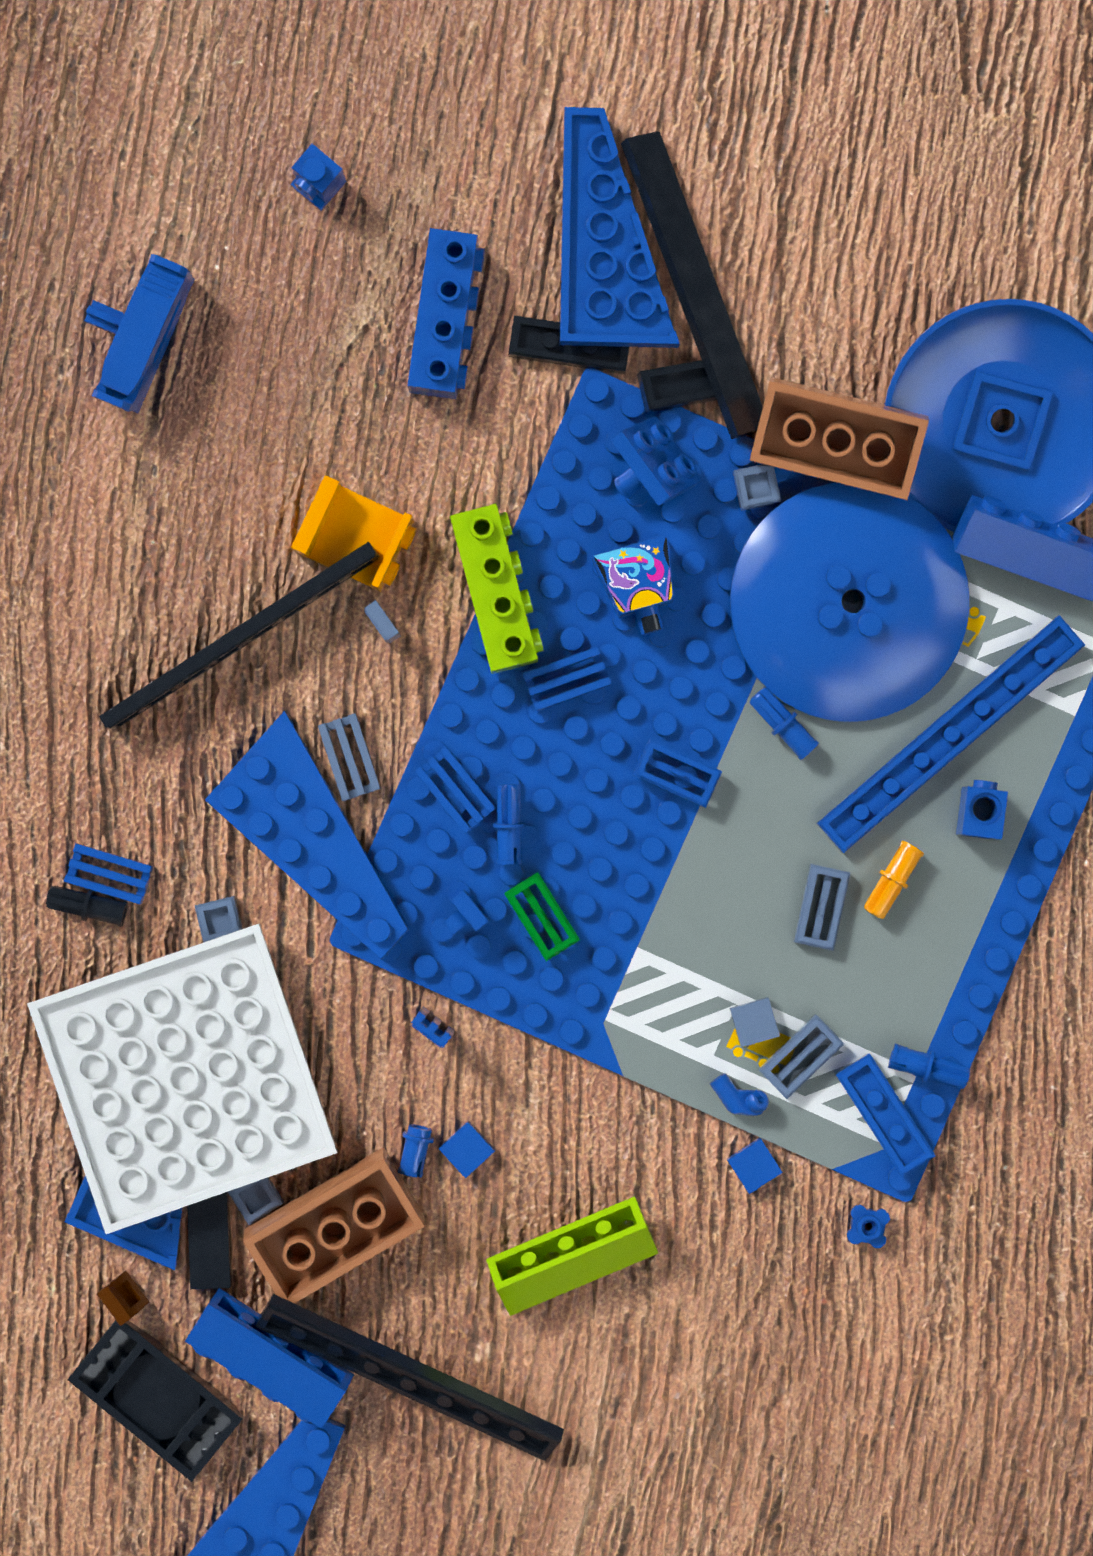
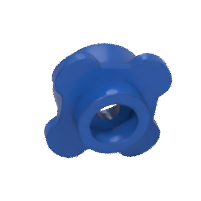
M863 1205L854 1206L850 1212L852 1219L851 1229L847 1231L848 1240L854 1245L863 1242L871 1244L874 1248L883 1247L886 1243V1237L884 1236L885 1225L890 1221L889 1213L882 1208L874 1211L865 1208ZM866 1223L872 1224V1228L870 1230L865 1229Z

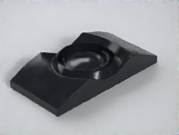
M115 1320L67 1379L191 1482L244 1418L211 1383L186 1368L157 1339L130 1321L120 1326Z

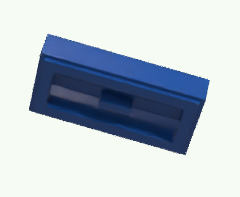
M598 646L522 673L536 711L611 685ZM591 658L594 660L595 665L536 686L533 679ZM597 672L599 674L600 680L544 700L539 698L538 693Z
M649 738L633 776L706 808L722 771ZM653 750L658 751L711 775L709 782H705L650 757ZM646 764L705 790L702 797L644 771Z
M446 746L414 771L465 834L496 809ZM444 758L485 807L480 812L476 810L441 767L439 762ZM432 768L472 816L468 822L462 818L428 776L427 772Z
M75 843L72 859H70L69 870L63 882L136 904L143 903L154 866ZM83 854L143 873L141 879L82 862ZM78 869L138 887L137 892L134 894L78 877Z
M423 1006L412 1020L411 1026L438 1047H444L455 1030L448 1026L443 1032L438 1028L442 1020L436 1016L432 1022L425 1018L429 1010Z

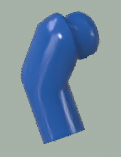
M726 1072L709 1083L726 1109L732 1114L758 1116L768 1107L769 1099L765 1092L761 1090L737 1089Z

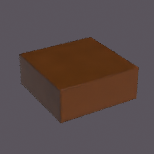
M126 1270L97 1293V1296L120 1326L129 1321L149 1303V1300Z

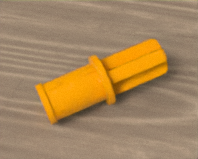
M902 840L886 870H880L879 874L882 876L866 901L864 909L877 918H885L902 888H908L906 882L920 858L923 857L924 852Z

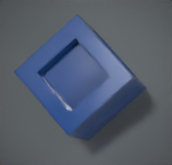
M974 780L973 787H962L956 835L1002 840L1008 791L997 790V782ZM979 798L986 799L991 805V815L985 821L979 820L973 813V805Z

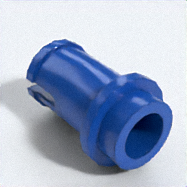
M409 1124L408 1130L403 1132L402 1136L406 1139L398 1173L409 1177H423L429 1143L434 1142V1137L431 1136V1128Z

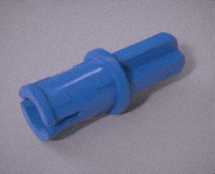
M762 688L751 698V706L772 727L773 731L771 733L773 736L778 734L794 751L799 760H802L818 746L819 742L815 741L795 719L797 714L795 712L790 713L768 688Z
M502 784L497 788V823H493V828H497L496 864H522L521 828H525V823H521L520 786L516 784Z
M896 1043L893 1046L888 1063V1068L920 1077L922 1082L926 1083L930 1079L959 1089H964L967 1086L970 1077V1069L966 1066L934 1057L935 1052L932 1051L927 1054Z

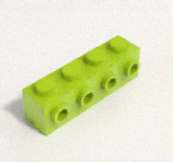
M497 503L450 515L491 673L495 674L537 663V653L544 651L538 628L530 629L526 614L532 613L533 608L528 589L519 590L516 575L523 574L517 550L509 552L506 537L513 535L507 512L499 513Z
M634 1196L489 1257L486 1261L496 1291L509 1315L512 1316L659 1253Z

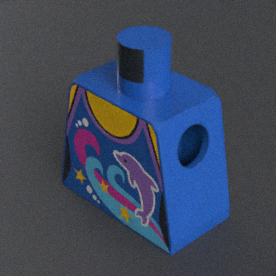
M667 535L593 555V566L618 618L635 614L641 636L663 630L664 626L658 607L671 604L674 601Z

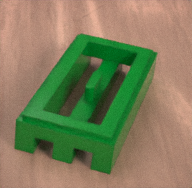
M538 872L504 893L546 961L580 941ZM531 885H537L567 933L568 939L562 942L529 889ZM520 892L524 894L555 944V947L550 950L547 948L515 895Z

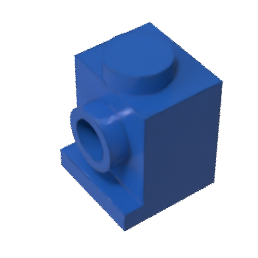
M313 143L291 167L295 176L294 181L290 184L291 187L320 211L325 208L346 183L343 169Z

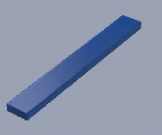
M1060 615L1056 616L816 824L841 853H845L1085 646L1083 641Z

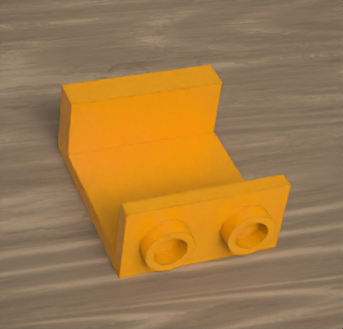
M325 475L291 548L294 552L308 559L330 567L365 543L370 542L379 555V560L351 577V579L381 592L384 584L392 585L400 568V564L395 562L401 548L409 549L417 528L412 526L414 522L412 515L406 512L404 515L342 487L339 481Z

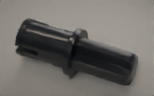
M51 886L46 897V907L49 909L81 916L82 921H87L90 918L115 924L119 927L123 926L128 910V902L96 896L93 890L84 893L59 886Z

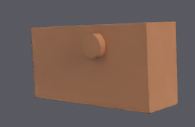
M772 377L769 382L750 461L908 500L928 427L929 416Z
M384 1147L245 1228L243 1243L275 1295L296 1303L425 1227L424 1213L401 1175L397 1172L398 1170Z

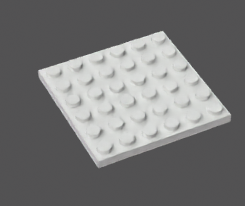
M260 923L27 1003L105 1234L338 1152Z

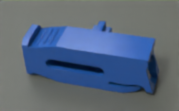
M151 254L149 263L131 297L125 313L93 300L91 306H88L84 321L115 335L104 360L102 377L98 386L94 389L92 397L127 412L139 413L179 321L189 291L195 281L189 269L158 255Z

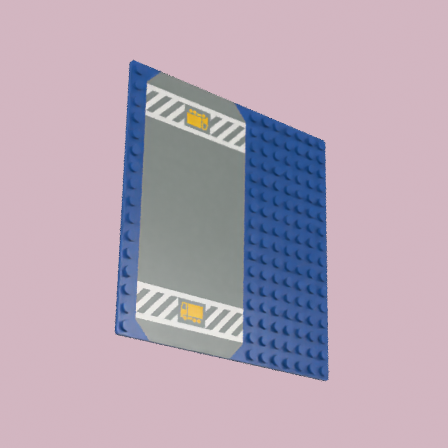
M587 368L580 378L512 530L513 535L507 541L509 552L516 550L518 552L523 574L516 575L519 590L528 589L533 612L526 614L530 629L538 628L544 651L537 653V663L492 674L475 613L367 854L410 930L383 960L339 921H337L330 936V943L333 947L869 1187L903 1202H909L917 1190L929 1161L901 1177L835 1074L870 1053L925 1140L934 1151L961 1089L930 1079L925 1083L922 1082L920 1077L888 1068L891 1052L896 1043L927 1054L930 1051L935 1052L934 1057L966 1066L969 1069L972 1065L1093 790V602L960 554L969 587L968 624L959 652L942 679L926 695L903 710L881 718L858 722H841L814 717L798 711L778 699L790 713L795 712L797 714L795 719L815 741L819 742L813 751L802 760H799L794 751L778 734L773 736L771 733L773 731L772 727L750 704L751 698L765 687L748 667L735 639L730 614L731 583L737 560L745 543L759 523L771 511L801 492L821 485L838 482L774 467L781 502L741 511L733 471L762 465V463L750 461L754 439L742 436L731 440L727 427L682 407L646 413L640 388L597 369ZM654 416L669 427L673 434L674 442L683 454L688 455L694 461L697 473L702 479L691 490L660 506L657 505L645 487L630 499L624 497L618 491L614 483L615 478L622 475L630 467L610 441L621 431ZM946 529V531L949 533V535H950L951 538H952V535H953L954 532H952V531ZM667 535L674 601L671 604L658 607L664 629L641 636L635 614L618 618L593 566L592 556ZM856 590L846 591L842 597L843 608L850 613L858 612L863 606L862 595ZM1060 615L1083 641L1085 646L845 853H841L816 823L1056 616ZM598 646L611 685L536 711L522 673ZM593 658L537 677L533 681L536 686L595 665ZM597 672L538 693L540 700H544L600 680ZM649 738L722 771L706 808L633 776ZM445 746L496 808L466 834L414 772ZM653 750L650 757L705 782H709L711 775L658 751ZM444 758L439 762L476 810L480 812L485 807L448 761ZM648 764L645 766L644 771L702 797L705 791ZM432 768L427 772L428 776L462 818L468 822L472 816ZM974 780L997 782V790L1008 791L1002 840L956 835L962 787H973ZM502 784H516L520 786L521 823H525V828H521L522 864H496L497 828H493V823H497V788ZM984 798L977 799L973 805L975 817L981 821L989 818L992 811L990 803ZM903 840L924 852V855L920 858L906 882L908 888H902L885 918L880 919L864 909V905L882 876L879 874L880 870H886ZM810 864L851 872L834 951L793 942ZM537 872L580 941L548 961L544 959L504 895L505 892ZM822 874L817 875L805 936L810 938L824 878ZM832 878L820 940H827L840 878ZM531 885L529 889L562 942L568 939L567 933L537 885ZM465 889L488 917L489 922L478 931H475L468 922L455 934H452L443 922L458 910L451 902V899ZM520 892L515 895L547 948L550 950L555 947V944L524 894ZM768 997L780 1036L741 1047L729 1008ZM816 1014L838 1036L844 1045L786 1099L758 1069ZM816 1027L771 1072L776 1075L820 1032L819 1028ZM826 1038L781 1081L786 1087L832 1042ZM726 1072L737 1089L761 1090L765 1092L769 1099L768 1107L758 1116L732 1114L726 1109L709 1083Z

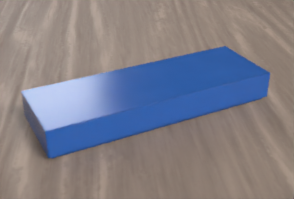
M870 1053L835 1074L901 1177H904L936 1156Z

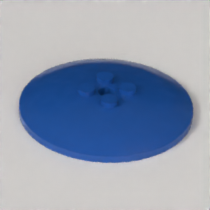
M997 299L975 303L944 316L932 324L914 341L900 360L892 376L884 403L886 406L929 416V423L909 492V498L922 505L944 528L952 532L955 531L971 495L983 499L985 496L995 497L1004 502L1007 508L1021 512L1023 509L1033 511L1039 514L1044 521L1057 526L1059 523L1070 522L1093 502V333L1072 316L1042 303L1019 299ZM999 409H1008L1013 415L1012 426L1004 432L994 430L991 425L992 415Z
M841 483L825 484L801 492L780 504L759 523L749 536L737 560L732 577L730 591L732 628L740 652L750 670L760 683L782 702L798 711L826 720L841 722L873 720L891 715L915 703L926 695L949 670L959 652L968 624V579L962 558L959 553L955 552L953 540L949 533L927 509L909 497L908 500ZM848 590H856L862 595L863 606L856 613H850L842 606V597Z

